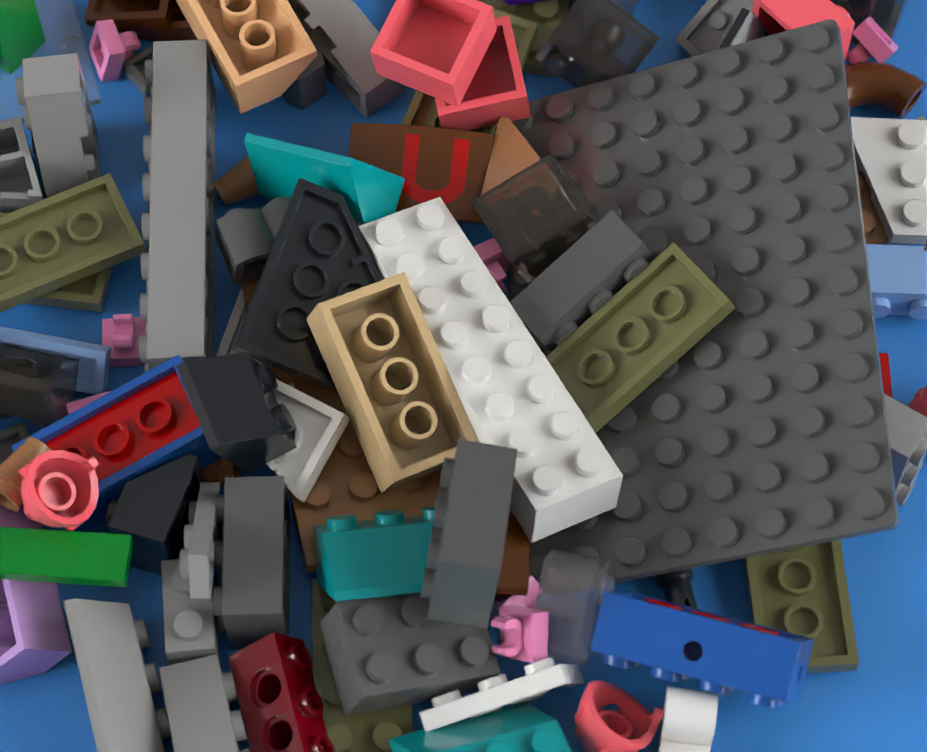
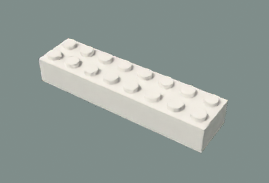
M441 197L358 226L382 280L405 272L478 442L518 449L510 510L530 542H535L616 508L623 474Z

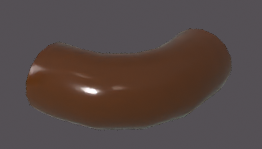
M860 61L845 65L850 110L862 105H874L882 107L902 119L917 103L927 85L926 82L916 75L888 63Z

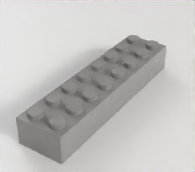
M207 40L153 42V59L145 60L147 87L151 86V97L144 98L145 122L150 124V135H144L143 137L145 162H149V173L143 174L142 177L144 201H148V213H142L141 219L143 240H147L148 252L141 253L142 280L146 281L147 293L140 294L141 321H146V335H139L140 362L145 363V373L178 354L184 361L214 357L215 185L213 182H215L216 89Z

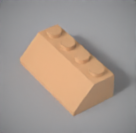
M176 0L197 39L207 40L211 64L240 114L279 98L318 56L315 46L288 0Z

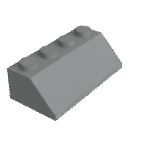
M76 598L65 600L64 605L97 752H166L163 739L172 737L166 709L156 710L152 694L160 692L161 686L155 663L145 664L142 649L151 645L144 618L135 620L130 605L127 603Z

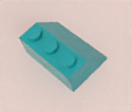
M246 133L244 142L259 195L270 199L278 197L290 198L296 182L299 178H302L342 195L357 227L395 213L405 178L351 157Z
M435 506L422 508V515L404 516V511L385 510L376 512L374 520L356 521L355 515H335L326 518L327 524L313 525L317 584L335 601L421 592L428 559L427 553L434 522Z
M526 702L501 708L477 717H469L431 731H425L424 729L390 738L388 743L392 752H572L557 719Z

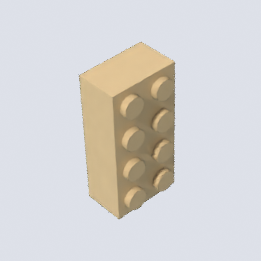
M405 272L316 305L306 320L381 493L441 470L444 457L454 459L458 439L478 442Z

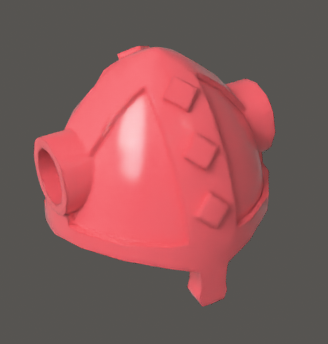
M54 450L38 454L18 471L23 477L21 497L26 516L30 520L38 521L46 526L64 527L67 531H73L87 520L95 510L99 496L98 478L95 471L99 462L96 458L91 456L89 459H86L68 451Z
M594 680L588 683L581 697L577 714L575 713L574 722L577 723V729H575L576 736L579 738L585 752H639L651 743L663 718L664 711L655 707L653 713H651L644 705L619 687L606 681ZM608 704H615L619 707L617 711L603 710L604 706Z

